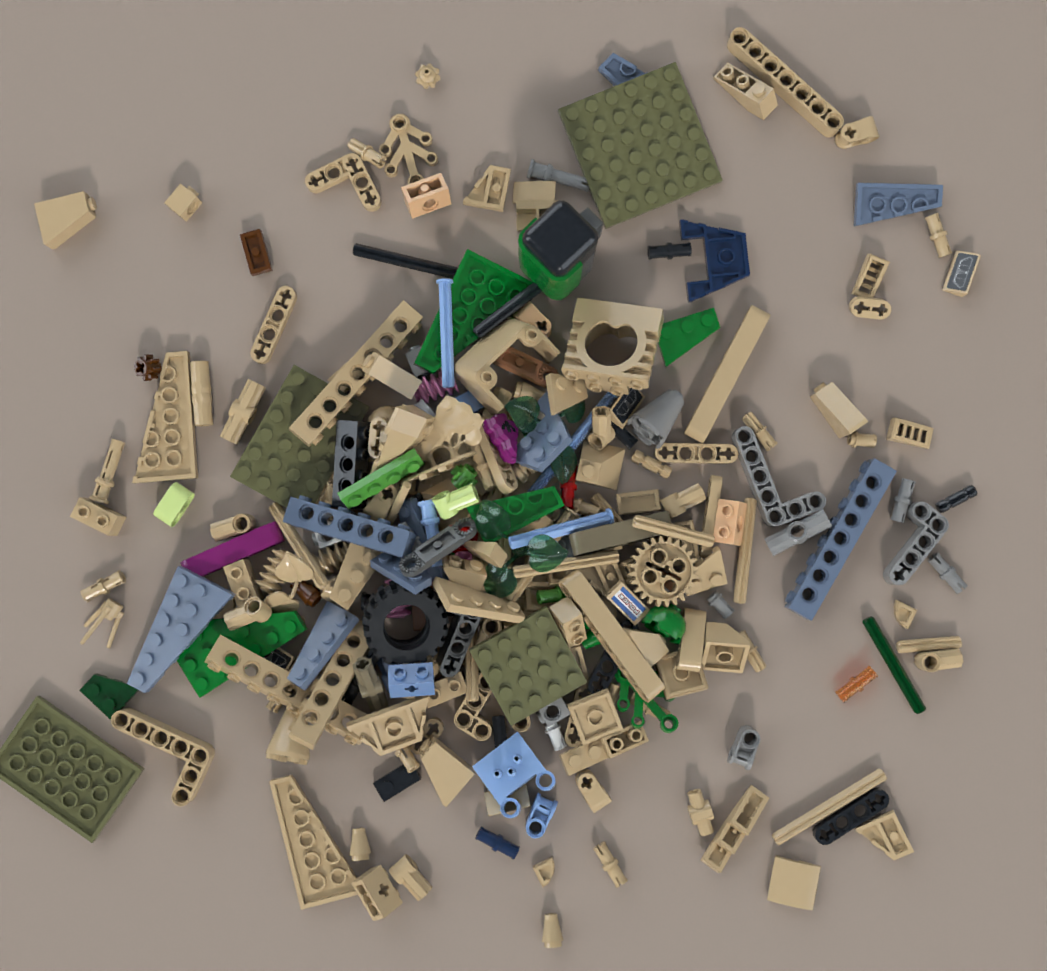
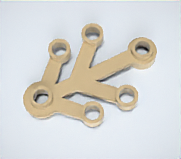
M396 114L390 119L391 132L385 142L380 145L379 152L386 156V158L392 155L391 147L399 136L401 144L384 170L388 177H395L398 173L397 167L405 156L410 174L408 184L424 179L422 175L418 174L413 154L424 159L429 166H435L438 163V157L436 153L428 152L410 142L407 135L409 134L420 139L421 145L428 147L433 141L431 134L411 126L410 120L406 115ZM402 122L404 123V126L402 128H398L397 124ZM426 136L430 138L428 142L422 141ZM389 148L388 153H383L382 150ZM430 156L435 157V160L433 162L428 161V158ZM390 167L395 168L393 173L387 172Z

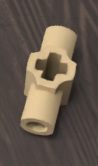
M701 789L689 791L687 794L691 805H688L687 808L693 825L698 826L701 836L712 834L714 830L711 820L714 819V815L708 799L704 800Z

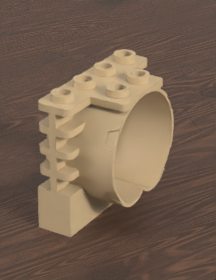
M577 298L572 319L573 327L570 331L567 352L565 353L564 364H562L561 368L563 376L569 380L583 379L587 389L597 393L606 391L613 395L621 396L623 394L628 395L629 388L635 390L648 389L652 366L655 360L654 357L657 351V343L660 339L664 321L663 309ZM604 334H612L619 339L623 337L637 339V347L634 354L624 363L615 366H605L596 363L589 357L586 349L596 338Z

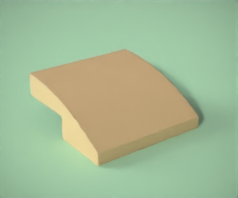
M776 855L767 900L791 907L813 910L821 866Z

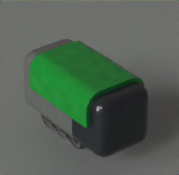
M566 201L553 203L538 219L535 217L519 234L518 258L520 269L550 299L562 300L566 298L591 271L598 239L601 237L604 223L589 208H586L579 214Z

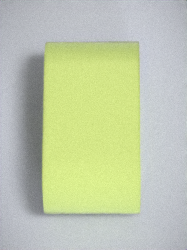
M175 482L167 490L154 510L153 515L170 527H174L189 507L195 494L178 482Z

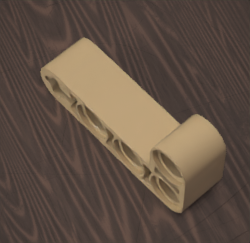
M481 672L479 674V696L481 697V703L474 705L467 701L465 697L456 711L454 723L460 730L476 740L485 741L491 736L492 724L488 719L481 716L479 712L492 691L489 686H484L481 683V678L483 677ZM466 713L469 715L470 721L468 723H461L458 715ZM478 725H486L488 733L485 735L479 734L476 729Z

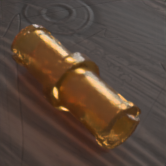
M868 666L856 677L852 676L849 678L850 681L838 691H835V693L845 703L858 691L862 692L864 690L863 687L877 678L878 675Z

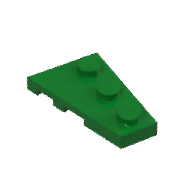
M714 308L663 323L658 347L665 368L720 329Z

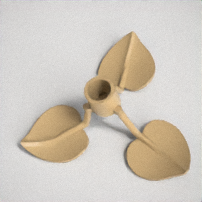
M286 551L275 568V574L279 579L285 582H295L289 596L285 592L278 591L271 593L265 598L264 602L271 607L272 613L297 611L299 609V601L293 597L299 582L310 580L314 575L313 568L309 564ZM337 578L328 580L329 584L321 592V597L331 603H336L329 597Z

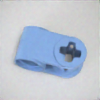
M537 793L525 824L527 834L535 839L540 838L545 833L558 804V801L548 800L542 797L540 793ZM532 822H539L542 825L540 830L532 831L529 828Z

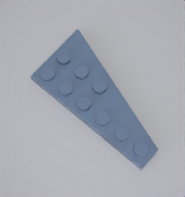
M178 566L127 684L143 693L149 692L165 675L166 670L180 658L179 656L183 651L190 647L207 628L209 622L224 609L225 604L232 600L236 594L183 566Z

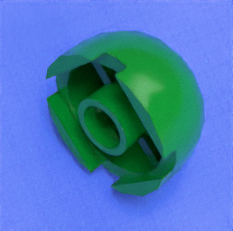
M662 604L659 607L654 606L641 621L645 623L644 626L651 632L659 633L663 637H670L671 640L669 642L674 644L681 642L686 630L685 619L680 614L681 609L673 604H669L668 607Z

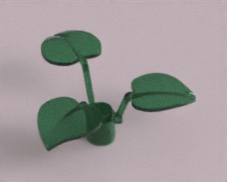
M531 396L515 398L504 406L510 413L516 427L522 431L524 436L533 431L537 423L541 421L538 418L540 406ZM585 400L563 410L560 416H565L569 423L580 421L585 412ZM567 446L550 464L561 484L568 482L577 467V457L570 446Z
M482 500L476 515L477 530L483 537L488 539H494L498 535L508 539L510 535L503 533L511 526L508 513L497 503L490 500ZM536 535L529 541L527 546L512 549L514 556L502 568L490 563L485 567L487 577L484 582V588L488 594L498 598L506 597L512 594L517 587V578L514 576L513 570L507 568L513 561L528 555L530 556L529 565L532 569L538 572H548L560 565L569 551L548 535Z

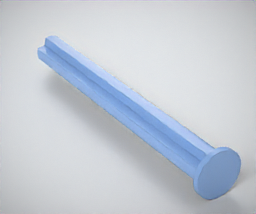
M444 278L436 280V283L439 284L442 386L444 388H452L455 385L451 297L453 279Z
M607 508L604 512L510 536L508 543L511 549L520 548L605 524H613L614 516L611 509Z

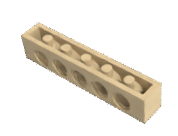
M359 620L336 650L332 659L323 667L321 671L324 673L320 680L316 678L310 688V691H312L309 699L304 698L299 707L301 713L298 719L294 717L288 727L290 739L312 750L315 748L355 675L353 664L358 658L364 657L369 650L361 620ZM355 640L359 643V646L352 648L348 645V642ZM340 659H346L349 662V664L345 667H341L338 665L337 661ZM329 678H336L338 680V684L335 686H330L327 684L326 680ZM318 697H325L328 702L325 705H318L315 700ZM308 716H313L317 722L314 725H307L304 719Z

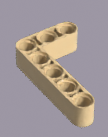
M132 708L116 711L111 717V724L115 729L186 761L172 792L171 799L176 806L180 807L194 800L214 758L215 749L213 746ZM122 714H125L127 716V724L122 722ZM141 723L146 724V733L141 730ZM160 732H164L167 735L166 742L160 739ZM180 740L186 743V751L179 747ZM200 749L206 753L205 760L199 757L198 752ZM190 770L196 771L197 779L191 778ZM181 790H185L187 792L188 799L182 798L180 794Z

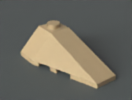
M414 405L396 406L384 432L388 435L387 439L380 444L378 449L382 452L381 456L374 461L370 474L415 448L433 430L434 424L432 423L435 417Z

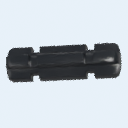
M973 485L967 486L963 490L946 497L944 500L938 501L935 506L940 513H944L950 510V508H954L967 501L969 498L977 496V490Z

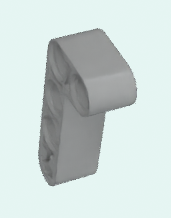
M914 502L908 506L906 516L918 528L885 568L883 578L888 584H905L949 528L948 520L926 502ZM917 506L922 510L920 517L915 514ZM934 520H937L939 523V528L936 531L932 527ZM921 536H923L926 540V544L923 548L919 545V539ZM908 553H910L913 557V560L910 564H908L905 560V557ZM893 572H897L898 579H894L895 575Z

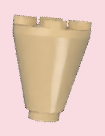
M287 709L285 710L266 749V758L280 762L288 761L307 765L310 759V748L289 738L290 730H288V727L294 717L298 719L300 713L296 715Z

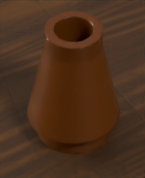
M303 580L299 582L296 594L306 606L315 607L322 599L320 589ZM292 582L290 588L293 589L295 582Z

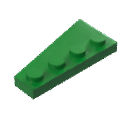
M555 486L471 505L466 508L472 520H474L483 541L496 542L565 505Z

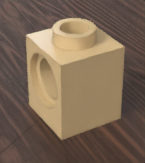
M181 183L164 202L186 222L202 204L198 198L199 193L191 186L185 188Z

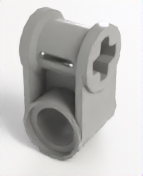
M745 725L738 730L727 759L728 763L732 764L734 762L744 766L746 770L751 769L760 743V735L752 726ZM752 732L754 734L753 739L749 742L744 741L745 734Z

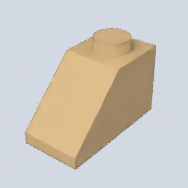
M623 628L651 667L669 652L665 645L666 640L661 634Z

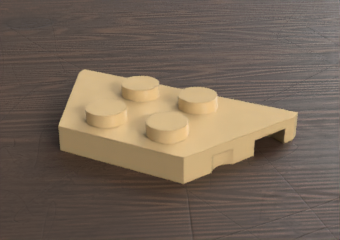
M428 695L417 696L414 699L403 701L346 723L348 731H353L358 735L363 743L371 746L373 751L380 756L420 742L423 738V725L425 724L426 707L429 702Z

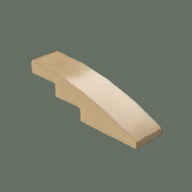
M750 785L718 830L700 861L717 873H721L731 854L736 853L745 835H749L769 797Z

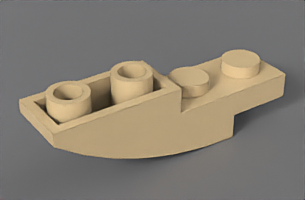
M637 721V722H634V723H635L636 725H640V724H641V721ZM630 723L623 726V729L586 745L581 744L559 754L566 774L570 776L607 758L611 759L649 740L643 726L635 729Z

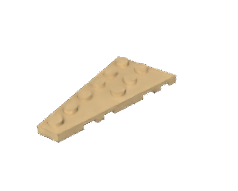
M291 774L270 780L300 909L303 910L358 895L351 884L357 879V876L294 776Z

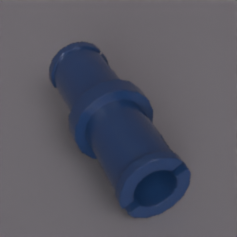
M482 826L475 837L476 840L492 847L491 850L494 852L499 851L513 860L520 846L505 840L503 835H496Z

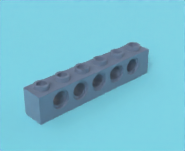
M301 495L299 499L290 497L282 521L284 523L400 558L411 554L417 536L410 531L411 527L402 524L394 527L390 525V521L381 518L373 521L370 520V515L358 512L357 516L352 515L349 509L338 507V510L331 508V504L322 501L314 504L311 503V498ZM313 510V517L308 519L309 512ZM333 516V522L328 525V518ZM353 521L352 529L347 531L348 523ZM373 527L372 535L367 537V530ZM393 533L392 541L387 543L386 538L388 534Z

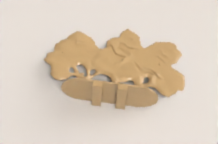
M448 395L445 396L437 406L435 419L432 423L434 424L433 430L415 447L422 460L429 461L431 468L418 474L416 472L410 473L411 477L401 481L399 486L404 481L412 482L417 479L422 481L440 475V472L454 469L458 465L457 462L477 454L476 451L459 455L457 452L463 443L469 446L480 444L482 439L480 427L484 422L481 415L473 413L471 406L465 402H459L456 398ZM378 426L377 428L384 430L385 426ZM457 433L458 441L453 443L454 447H452V435ZM464 434L465 440L462 441L461 436ZM443 442H448L449 446H445ZM438 448L449 450L451 459L436 465L433 452Z

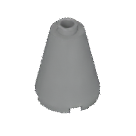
M667 390L634 413L627 422L628 426L632 424L634 427L632 430L634 435L648 446H651L653 443L657 445L655 447L657 449L662 447L684 405L683 395L677 390Z

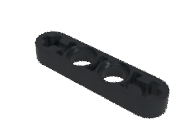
M629 619L619 623L622 628L624 625L631 624V629L639 630L638 624L634 625ZM606 650L602 653L587 680L586 688L590 694L608 688L619 669ZM606 660L613 664V669L609 673H605L602 670V663ZM597 672H599L603 676H607V680L602 678L599 683V685L602 686V688L600 690L596 689L595 691H593L594 686L592 685V682H597L601 677L596 675Z
M873 788L818 823L813 829L814 838L822 845L831 844L886 808L889 804L888 794L880 788ZM876 794L882 796L880 798L881 803L873 802L876 799ZM866 800L871 803L870 805L873 807L872 809H871L870 806L865 802ZM857 805L865 806V813L862 816L855 815L854 809ZM841 816L847 818V825L843 828H839L836 825L837 819ZM830 823L832 824L833 828L837 830V832L834 833L832 830H830ZM822 829L828 831L826 833L827 838L825 839L822 836L819 837Z

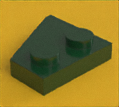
M94 674L79 691L111 720L112 715L116 711L123 709L139 690L121 680Z

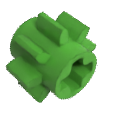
M462 464L456 465L450 472L454 476L451 482L457 489L471 483L475 486L478 482L475 479L477 472L469 464H464V466Z

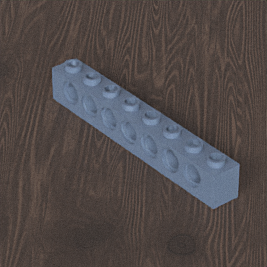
M875 458L868 461L865 460L860 466L859 472L861 473L859 477L851 482L848 488L850 492L847 498L844 497L839 503L838 509L840 510L836 517L833 516L830 519L832 527L828 529L826 535L823 534L817 542L818 549L815 554L812 553L806 561L808 565L806 570L798 575L794 591L791 590L785 598V602H787L785 607L806 620H813L897 472ZM868 477L874 481L872 488H869L866 484ZM858 495L864 501L861 507L856 504V497ZM847 514L853 517V523L850 526L845 522ZM837 532L843 537L840 544H837L834 540ZM826 551L832 554V560L829 563L824 560V553ZM817 569L822 574L819 581H815L813 578V573ZM806 588L811 591V597L808 600H805L802 596V592Z

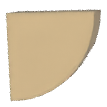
M895 600V618L902 627L909 629L917 609Z
M552 856L533 865L542 888L550 882L554 874L555 866Z

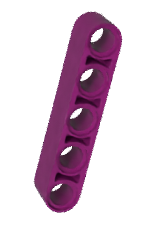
M274 521L183 560L180 564L192 572L205 577L223 569L224 566L284 542L285 538L279 525Z

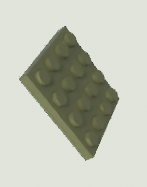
M546 606L526 616L524 621L512 624L469 649L511 726L587 683Z

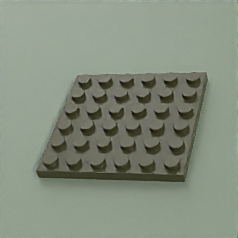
M676 62L558 109L559 116L582 173L586 178L587 185L605 229L723 181Z

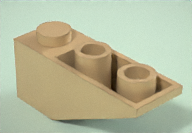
M727 63L713 77L747 111L762 120L778 106L774 88L730 63Z

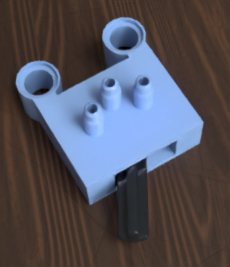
M496 715L492 717L495 749L472 767L500 805L502 815L507 818H515L521 812V805L516 799L508 798L512 793L534 776H536L538 788L543 791H550L555 787L556 778L543 767L518 732L507 739L504 715ZM543 775L551 776L552 783L550 786H541L540 778ZM508 802H514L517 806L516 812L512 815L507 814L505 811V805Z

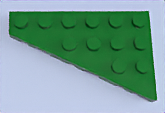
M297 611L272 613L266 622L260 623L255 621L233 631L228 629L224 618L212 619L207 628L190 647L183 651L177 662L195 692L201 698L229 680L227 678L228 674L222 671L219 673L208 668V664L205 663L208 654L220 635L261 657H265L308 628ZM228 656L225 658V662L228 665L234 666L237 664L234 657Z

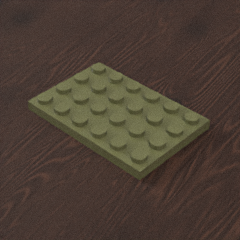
M293 365L230 477L286 508L290 497L299 499L300 495L311 498V503L315 504L334 471L337 423L331 429L326 428L322 433L324 435L323 439L316 446L312 444L310 447L289 431V427L328 383ZM338 389L339 394L343 396L348 395ZM353 398L350 401L352 406L346 413L341 411L336 417L338 420L362 421L369 406ZM326 402L323 406L328 412L336 409V405L333 402ZM312 418L309 424L313 428H319L322 422L319 418Z
M37 696L0 748V779L91 843L96 841L145 769L41 696Z

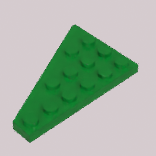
M469 249L465 251L451 284L454 357L478 339L473 332L477 325L533 283ZM440 308L413 364L432 374L442 367Z

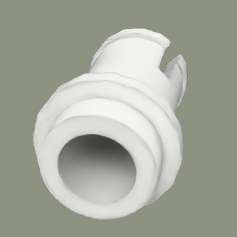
M556 722L549 727L545 726L546 730L544 732L549 735L554 751L565 748L567 743L560 731L561 725Z

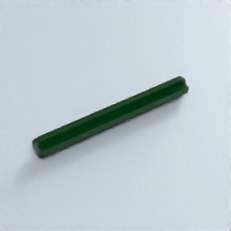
M867 617L863 620V624L912 710L916 714L924 712L926 707L878 623L874 617Z

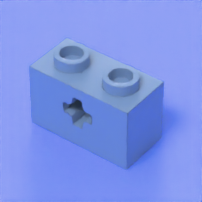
M433 662L388 665L390 698L435 695Z

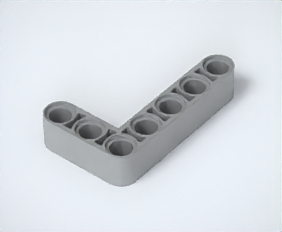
M742 426L733 432L731 437L733 445L738 450V458L752 494L757 500V507L766 525L771 527L780 526L820 511L825 507L826 497L817 491L781 503L753 430L750 427ZM740 431L747 434L748 439L746 442L739 440L738 433ZM748 451L755 454L754 462H749L746 459ZM756 471L761 472L763 475L761 482H757L754 479ZM763 491H767L771 495L768 503L762 500ZM812 496H815L818 499V505L816 507H813L810 504V498ZM792 503L798 506V513L796 515L790 512L789 508ZM772 511L777 512L779 517L775 523L769 517Z

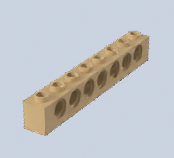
M403 300L289 427V431L308 447L312 444L316 446L324 437L322 435L323 431L326 428L331 429L337 423L338 419L336 417L341 411L346 413L352 406L350 401L355 395L359 398L367 389L364 385L369 380L372 382L375 380L374 377L362 371L366 357L375 352L391 362L395 357L393 355L397 348L401 350L408 343L409 340L406 338L412 332L415 335L422 327L420 322L423 316ZM401 323L405 326L406 330L398 332L395 329V325ZM389 339L392 346L385 348L381 345L380 341ZM355 370H360L364 373V378L357 380L353 377L352 373ZM347 386L350 389V393L343 396L339 394L338 388ZM326 402H333L336 405V409L328 412L323 406ZM312 418H319L322 425L319 428H313L310 426L309 421Z
M222 635L219 636L205 660V663L208 664L207 667L218 673L222 671L228 674L227 678L236 683L243 682L248 685L247 689L257 694L261 692L267 695L266 698L275 704L279 702L284 704L289 712L296 715L301 713L299 707L304 698H309L312 694V691H310L312 684H310L306 691L302 690L287 679L290 672ZM232 656L236 659L237 664L230 666L225 662V658ZM253 667L256 670V675L248 676L245 673V668ZM265 678H273L276 682L275 686H267L264 681ZM287 687L292 688L295 696L287 697L284 689ZM318 697L315 700L318 705H325L328 702L325 697ZM341 700L325 730L333 735L340 734L345 737L344 741L351 745H360L363 743L360 737L353 731H348L343 726L342 721L344 718L352 721L368 714ZM308 716L305 718L308 722L312 724H315L317 722L316 718L313 716Z

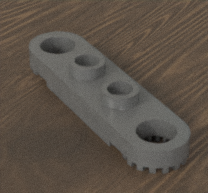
M468 517L466 519L462 518V520L459 519L454 525L448 526L414 549L411 554L404 556L399 562L401 573L405 577H415L473 538L477 533L474 520ZM465 526L471 527V528H469V530H467V532H466V531H465V532H463V531L461 532V529H462L463 527H465ZM416 563L415 568L412 567L413 569L410 568V570L409 568L406 569V566L408 564Z

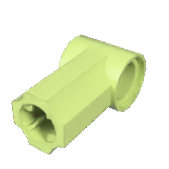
M471 483L452 492L448 490L440 492L432 498V501L441 519L444 520L453 517L459 510L478 503L480 499L475 486Z

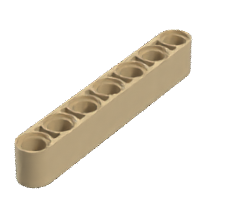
M737 27L731 32L727 42V48L730 53L765 84L774 88L778 96L823 136L830 138L838 133L844 123V119L833 106L743 27ZM734 39H740L742 43H737ZM754 52L758 57H752L749 53ZM765 66L772 67L773 71L766 70ZM780 80H786L789 85H783ZM796 94L803 95L804 99H799ZM812 108H817L820 113L813 112ZM828 122H833L836 127H830Z
M753 305L750 306L684 431L685 435L704 443L771 314Z
M574 569L561 579L558 585L562 592L571 599L582 613L583 620L638 695L645 702H650L665 689L660 678L579 570Z

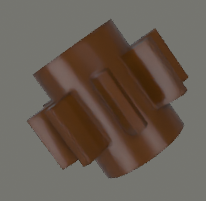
M144 354V357H137L138 360L134 365L136 376H143V381L158 379V375L162 370L159 359H153V354Z

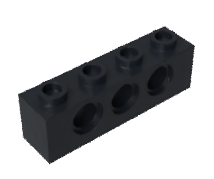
M337 420L332 507L347 508L337 493L369 475L368 464L370 454L368 452V441L371 422ZM367 499L362 501L361 504H359L358 506L352 507L350 509L365 508Z

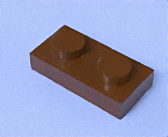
M261 229L240 234L250 274L256 276L273 271Z

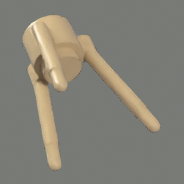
M110 598L104 601L101 607L84 624V627H88L98 617L84 635L80 644L83 645L104 618L110 621L116 618L106 646L110 648L119 622L124 615L121 611L123 606Z

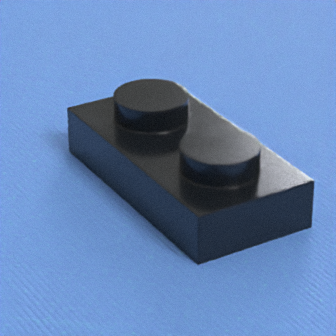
M402 764L374 781L373 785L383 802L421 780L422 777L417 769L408 773L406 767Z

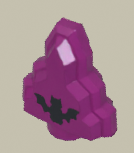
M504 413L496 414L490 419H485L483 429L489 435L491 442L498 448L500 457L504 462L514 464L517 458L518 423L508 420L507 415Z

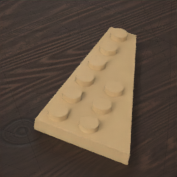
M188 351L168 352L165 355L159 377L158 391H156L153 410L150 412L142 442L141 456L138 458L136 475L132 481L134 484L198 478L191 392L190 352Z

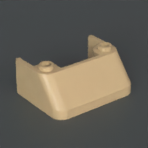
M512 317L507 318L480 339L454 365V376L492 416L500 412L505 406L490 391L497 383V374L490 365L517 339L525 346L533 347L547 363H550L561 353L536 326Z

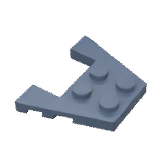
M548 391L534 404L545 417L517 444L516 463L539 472H543L573 441L560 414L551 415Z

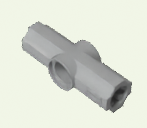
M822 509L800 521L792 522L787 528L764 540L772 555L775 556L796 544L804 543L808 538L832 527ZM801 528L804 530V533L801 537H794L792 535L793 530Z

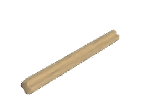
M877 769L772 834L774 841L777 845H781L887 779L886 774L883 770Z

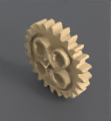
M658 536L657 542L654 538H649L650 545L642 542L643 549L635 548L638 555L630 556L635 562L634 564H628L630 568H633V571L627 573V575L634 576V579L629 584L637 585L633 591L642 592L639 597L640 599L648 597V604L655 600V606L658 607L662 601L665 607L669 606V601L673 605H677V598L685 601L683 594L691 595L692 593L688 588L696 587L692 579H699L697 575L693 574V571L699 570V567L693 566L697 558L690 559L689 556L693 551H685L687 544L679 546L680 539H675L672 543L671 536H667L665 542L662 536ZM656 551H660L663 556L659 563L653 559ZM676 560H679L682 564V569L679 572L673 569V563ZM646 562L658 568L665 567V571L681 578L680 581L669 575H662L661 571L648 567ZM648 570H650L654 576L653 580L650 583L646 582L644 579V574ZM667 580L673 583V589L670 592L664 589V583Z

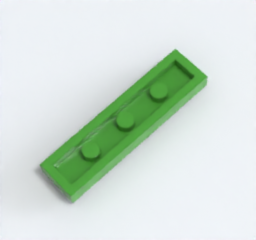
M415 448L337 494L345 506L350 509L358 506L372 495L378 494L389 485L397 483L406 475L416 472L425 464Z

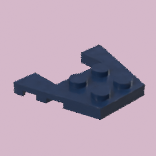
M684 219L679 221L681 241L703 239L708 280L686 283L688 303L750 276L746 233L720 227L714 228L702 223L696 224Z

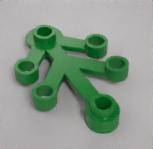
M618 669L615 679L620 683V694L616 707L620 712H625L630 707V701L628 700L629 686L635 692L634 716L631 719V726L639 729L644 725V702L660 721L661 730L665 733H673L679 724L676 716L665 714L653 699L648 703L645 702L627 678L622 677L621 670ZM663 690L655 696L666 700ZM675 698L668 699V700H666V701L671 702V701H673ZM619 702H626L627 707H620ZM635 718H639L641 720L640 725H636L634 723ZM665 722H671L672 728H667Z

